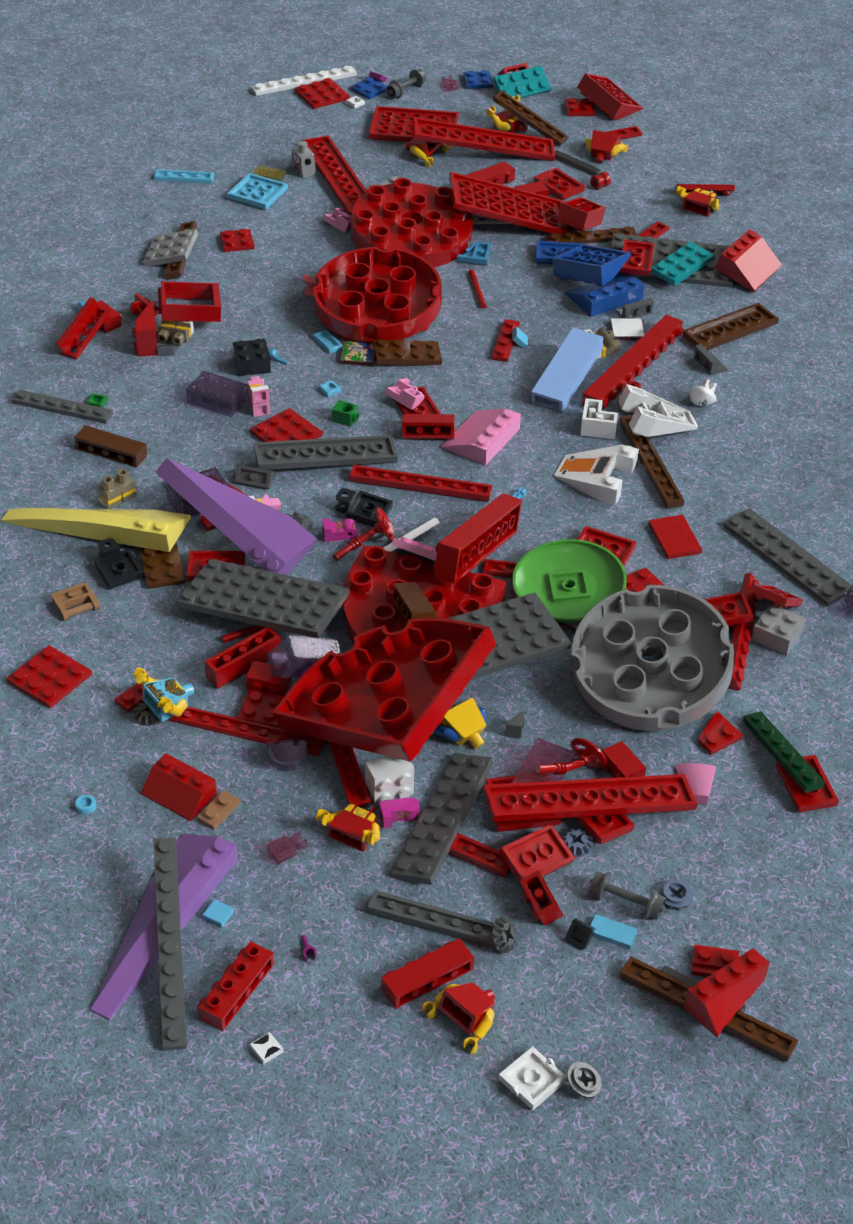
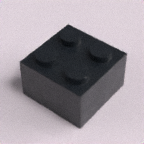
M265 339L232 342L233 358L238 376L271 373L270 355Z

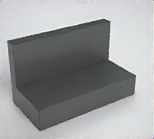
M651 298L623 305L622 308H618L616 311L623 319L644 316L653 313L654 301Z
M702 344L695 346L694 358L710 375L728 371L713 353L708 352Z
M238 465L235 482L270 489L272 477L276 476L277 473L270 470Z

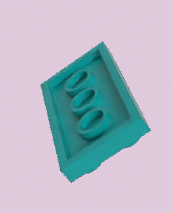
M542 65L493 78L498 93L502 90L511 97L514 96V98L516 95H519L521 99L552 90Z
M688 242L651 267V273L676 286L713 261L714 254L695 243Z

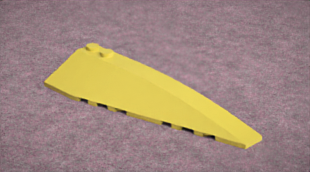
M21 508L9 509L1 519V522L96 540L113 538L119 544L170 552L191 519V516L153 509Z

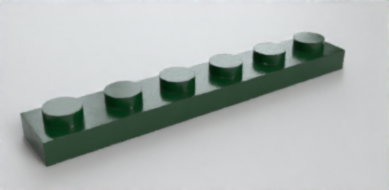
M762 711L743 716V722L805 793L824 788V780Z

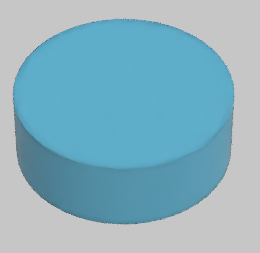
M91 795L79 796L74 803L75 810L80 814L92 813L96 809L95 798Z

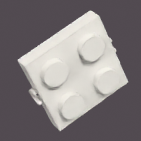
M532 1046L499 1074L498 1080L531 1110H534L566 1083L567 1076L554 1066L555 1063L551 1058L546 1059Z

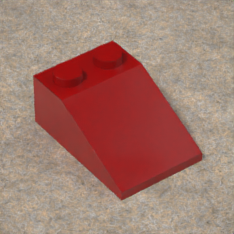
M154 301L149 302L136 319L135 328H132L133 338H136V342H133L134 352L138 351V357L158 355Z

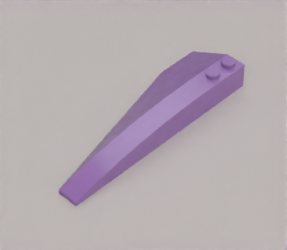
M166 458L156 470V473L264 570L289 575L318 540L291 516L175 461Z
M183 834L176 842L181 931L238 861L237 845L220 837ZM155 872L90 1009L109 1020L158 961Z

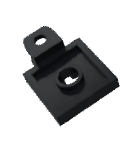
M341 488L336 495V500L339 502L335 509L346 513V518L375 526L374 524L377 523L376 508H381L387 515L393 506V501L364 491H359L357 494L356 491Z
M113 538L98 542L99 559L94 560V564L109 589L144 578V571L129 548L120 551L119 545Z

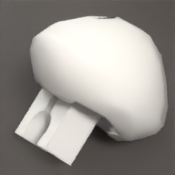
M704 379L702 386H693L689 394L691 402L697 406H708L716 402L714 391L717 383L711 382L709 387L710 380Z

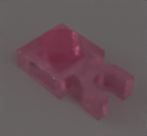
M449 76V79L442 77L443 86L447 91L460 90L459 83L452 79V76Z
M298 831L291 838L287 839L286 836H283L267 844L266 847L276 863L280 864L296 856V850L307 848L308 841L306 839L298 841L302 839L301 832Z

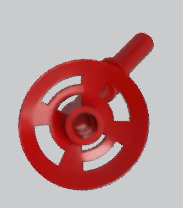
M376 508L377 523L374 524L375 526L359 537H354L347 542L345 547L333 555L334 559L338 561L350 551H355L362 546L364 541L376 533L380 534L383 532L388 539L393 541L395 538L393 526L381 508Z
M574 738L570 746L573 753L577 756V760L569 763L554 762L552 765H536L535 772L565 775L567 772L584 765L597 769L604 768L607 760L603 752L592 742L583 738ZM577 745H581V746H584V747H586V748H584V749H583V748H578Z

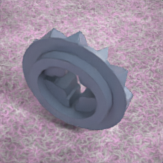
M580 827L578 830L570 828L569 831H563L561 838L574 857H582L592 851L593 837L589 836L588 831L583 832ZM573 839H574V840L581 839V840H580V843H579V842L573 843Z
M670 879L663 882L658 890V894L666 898L665 904L669 905L670 909L677 907L681 910L684 906L688 908L689 904L693 901L694 893L691 886L679 879ZM672 892L675 894L680 893L679 898L677 896L671 897Z

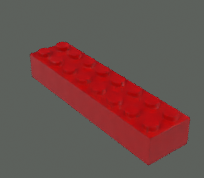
M502 493L452 533L439 541L435 548L437 556L433 563V577L455 584L510 539L518 529L522 499Z

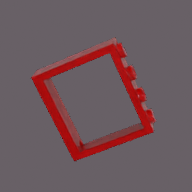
M161 281V287H158V314L162 315V320L221 322L219 283ZM166 298L212 300V305L166 304Z

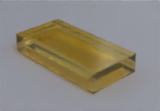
M258 166L254 174L282 181L286 175V170Z

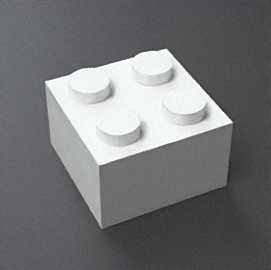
M389 756L365 762V785L374 806L379 805V801L407 798L414 794V766L411 762Z

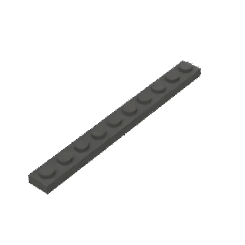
M176 837L153 838L163 1051L187 1049Z

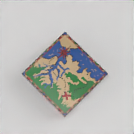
M344 341L340 364L373 367L375 358L373 343Z

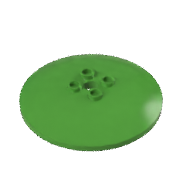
M576 539L551 541L533 548L519 560L513 573V589L516 597L535 592L555 621L564 623L581 622L585 615L600 601L616 592L625 590L627 581L623 564L611 551L598 544ZM567 585H572L573 587H572V588H567V587H565V586H567Z

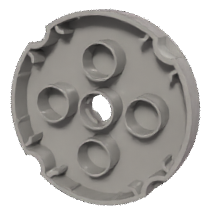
M647 585L640 592H631L625 589L608 596L585 615L576 630L572 644L574 677L585 701L604 718L634 730H668L699 720L722 699L728 689L733 673V644L729 642V627L724 618L706 600L689 591L671 586ZM657 652L664 656L657 661H647L642 658V656H653Z

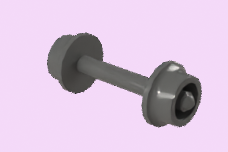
M414 69L410 71L409 80L401 84L396 80H392L386 87L387 95L392 99L400 98L403 95V88L411 84L421 87L426 81V74L421 69Z
M597 871L593 879L590 880L589 892L596 895L598 900H602L605 892H609L645 906L644 918L646 919L649 917L659 919L662 912L666 910V898L659 895L657 890L653 891L650 899L610 884L611 872L602 873Z

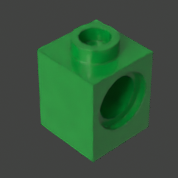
M338 400L332 408V422L351 427L359 419L358 405Z

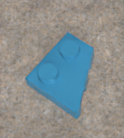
M476 241L465 250L463 255H458L457 262L487 265L491 243Z

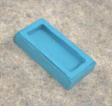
M326 329L312 334V338L329 354L343 349V345Z
M595 914L590 925L596 928L593 937L627 949L631 948L638 931L637 928Z

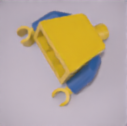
M472 697L448 710L442 722L435 728L432 734L440 735L459 746L469 741L474 749H477L485 743L480 734L486 728V710L476 704Z

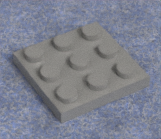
M186 229L180 232L173 231L169 234L156 235L143 260L144 266H155L187 260L198 236L197 229Z

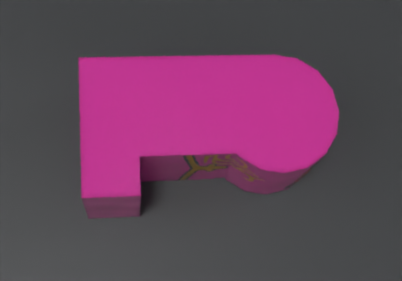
M329 518L322 519L324 542L353 539L358 535L355 521L352 519H344L339 522H330Z
M407 797L379 801V814L383 828L392 827V822L403 820L412 822L417 820L419 817L418 800Z

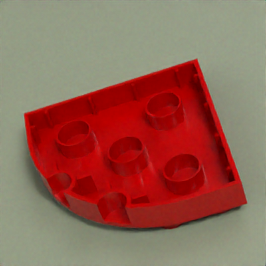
M364 545L353 563L344 584L345 588H349V596L343 603V617L347 619V634L354 645L353 637L371 629L385 625L388 632L393 633L406 627V622L393 602L394 583L416 582L420 589L423 590L424 595L427 596L433 609L437 611L438 618L448 619L503 602L506 592V581L495 579L485 573L476 574L468 572L455 584L433 577V562L421 560L415 555L405 556L386 551L379 546L370 547Z
M410 619L405 628L393 633L388 632L386 626L383 625L353 637L355 643L349 651L338 654L331 650L303 673L272 713L282 730L412 762L435 728L442 722L443 717L456 699L463 693L464 688L477 670L484 664L485 659L496 646V642L489 626L452 619Z

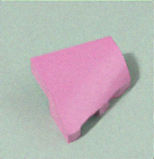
M335 208L333 214H324L322 220L345 233L351 229V215L344 213V208Z
M407 378L400 379L396 386L387 388L386 395L411 410L416 408L425 397L416 386L409 385L410 380Z
M701 763L676 764L675 771L678 774H685L696 802L707 806L716 766Z

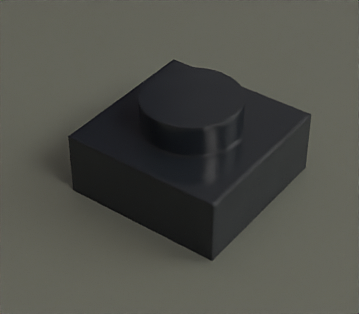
M575 918L572 920L565 940L585 950L596 928Z

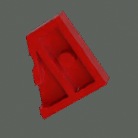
M717 711L700 735L698 743L712 755L741 740L743 734Z

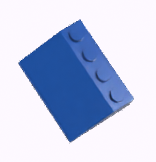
M581 244L552 258L554 276L561 279H572V281H584L586 284L594 283L597 286H604L607 282L613 280L631 256V252Z
M616 275L613 280L607 282L604 286L590 283L564 293L592 317L622 307L623 305L643 300L644 284L636 277Z

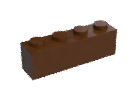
M85 425L74 437L77 450L137 468L147 457L146 443Z
M416 582L394 583L393 602L406 624L410 619L438 618L437 611L433 609L427 596L424 595L423 590L420 589Z

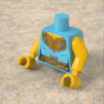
M139 667L132 674L138 684H143L142 700L161 722L173 716L179 717L187 709L188 696L194 694V688L190 683L181 686L175 678L156 680L147 676V672Z

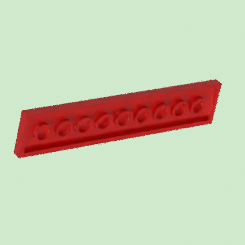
M414 117V139L419 141L486 150L549 161H554L555 159L553 139Z
M329 135L302 140L307 142V147L314 154L315 166L345 211L352 215L354 204L367 190Z
M685 774L484 785L483 789L493 822L696 810L697 807L696 799Z

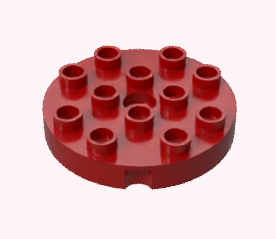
M397 178L392 184L370 186L368 192L356 201L352 209L351 236L358 249L367 247H378L381 250L402 249L419 255L432 264L433 267L450 263L456 260L459 254L463 255L468 248V241H471L472 214L453 208L451 188L446 186L435 187L422 183H412L407 178Z
M378 247L360 248L333 258L319 270L316 275V286L313 287L314 308L319 320L344 340L371 343L374 340L380 339L404 341V338L428 330L430 324L438 316L442 304L441 279L432 264L412 252L397 248L391 250H381Z

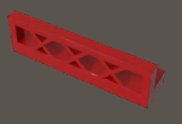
M89 297L55 344L60 354L77 360L111 313L110 309L99 307L95 298ZM98 312L103 313L102 316L95 318ZM95 324L93 328L87 330L88 326ZM86 336L84 340L78 341L80 337ZM78 347L75 353L70 352L72 349Z

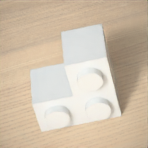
M586 398L581 436L615 439L618 413L602 411L603 400Z

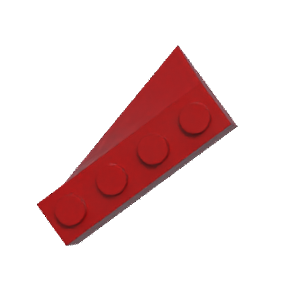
M752 948L689 988L684 1008L717 1038L721 1034L722 1029L731 1022L736 1012L742 1009L746 1000L751 998L765 981L770 962Z

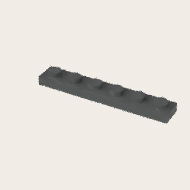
M19 390L12 398L13 404L105 424L113 415V410L25 390Z
M376 890L367 907V912L496 948L492 939L493 922Z

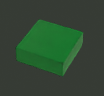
M92 393L85 404L104 407L108 401V396Z

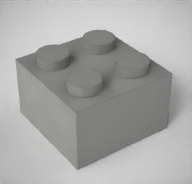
M770 604L754 625L751 641L787 656L802 635L806 618Z

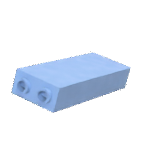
M572 328L533 388L532 402L563 412L602 351L603 336Z

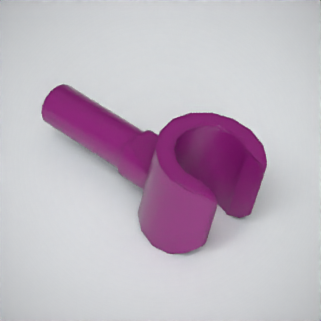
M302 935L304 961L307 962V953H312L314 959H316V949L309 946L306 935Z

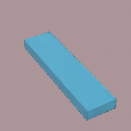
M157 169L154 175V180L212 183L214 178L213 172Z

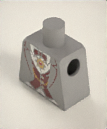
M300 141L298 143L299 146L292 149L291 166L302 178L316 175L314 154L307 147L306 141Z

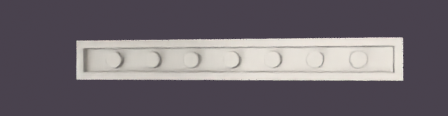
M352 66L333 68L328 71L308 73L303 76L283 78L263 84L258 83L251 86V90L258 96L293 89L302 84H310L325 78L337 80L357 76V72Z

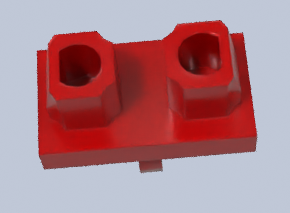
M135 294V302L130 304V311L134 315H140L150 300L143 298L140 294ZM154 305L155 316L158 315V307Z

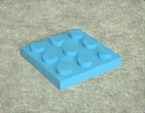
M248 173L227 193V198L266 210L288 189V184Z

